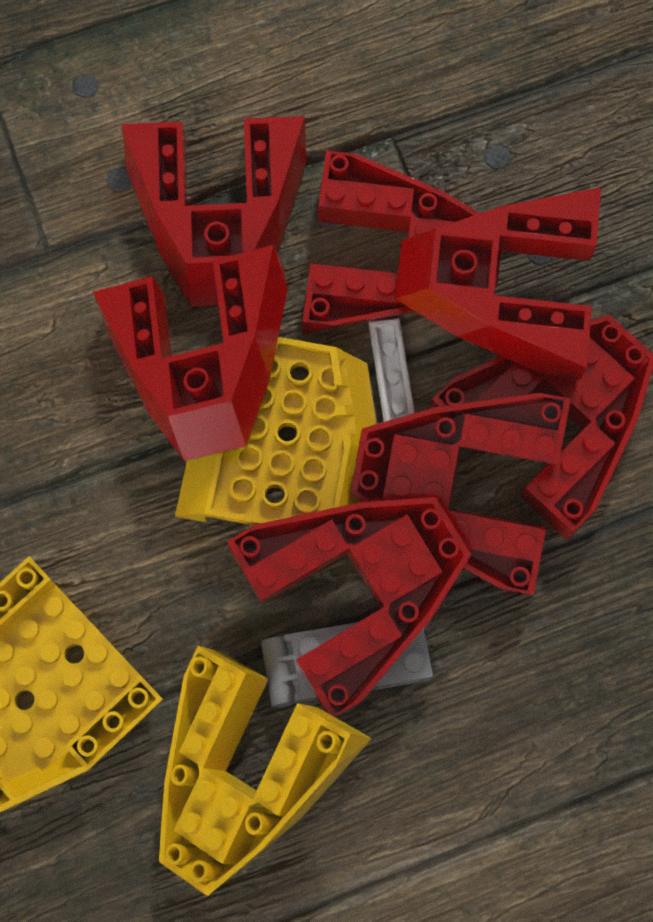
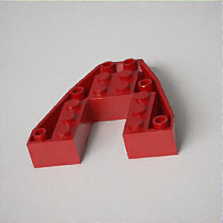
M305 116L244 119L247 203L189 206L187 203L186 137L183 121L121 124L127 172L156 247L190 307L218 305L212 260L274 245L276 251H278L307 161Z
M326 150L318 204L319 222L409 232L408 238L480 214L444 191L354 153ZM498 251L495 286L498 285L501 251ZM310 263L302 321L303 335L369 323L370 321L400 317L415 311L395 299L398 273Z
M601 187L504 205L402 240L395 299L453 335L548 377L581 380L587 369L592 306L494 295L498 251L591 261L597 246Z
M274 245L212 260L223 336L222 344L172 356L165 294L152 276L93 291L108 335L147 412L184 461L247 446L270 381L288 291L284 264Z
M606 315L591 320L587 369L581 380L548 377L503 356H498L454 377L431 399L430 408L533 394L539 390L543 394L571 398L568 417L582 431L561 451L559 464L549 463L525 487L521 498L568 541L596 510L634 430L653 370V353L612 316ZM469 448L473 453H476L478 451L476 449Z
M533 393L434 407L362 428L350 493L362 502L436 497L471 553L464 569L500 589L534 595L546 526L450 508L460 448H471L558 465L571 398Z
M436 497L359 502L256 524L227 541L230 552L261 604L344 555L348 554L379 605L380 610L296 659V664L323 710L334 717L360 703L432 619L471 556V553Z

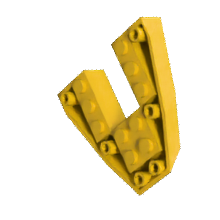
M197 646L183 677L164 781L159 862L203 894L209 896L297 823L372 738L320 708L297 703L256 791L226 770L268 682V678L221 651Z

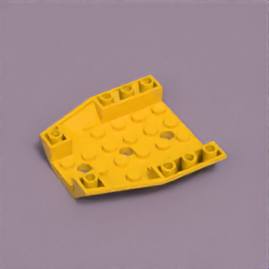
M278 337L270 381L247 446L187 460L175 517L207 522L208 517L256 525L362 502L350 492L362 428L377 424L367 363L337 347ZM296 367H304L308 370L309 375L306 379L299 381L292 378L291 371ZM290 426L296 430L297 435L291 441H284L278 436L280 429ZM271 488H280L285 496L279 503H271L266 499L267 491Z
M30 556L0 582L1 813L89 771L163 701L160 695ZM74 646H80L84 650L83 659L76 664L69 663L67 660L68 650ZM23 692H32L34 704L27 710H21L17 705L19 695Z

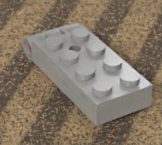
M356 623L286 634L262 640L261 647L266 677L268 678L267 683L271 707H283L318 700L296 664V659ZM424 628L372 690L424 682L433 678Z

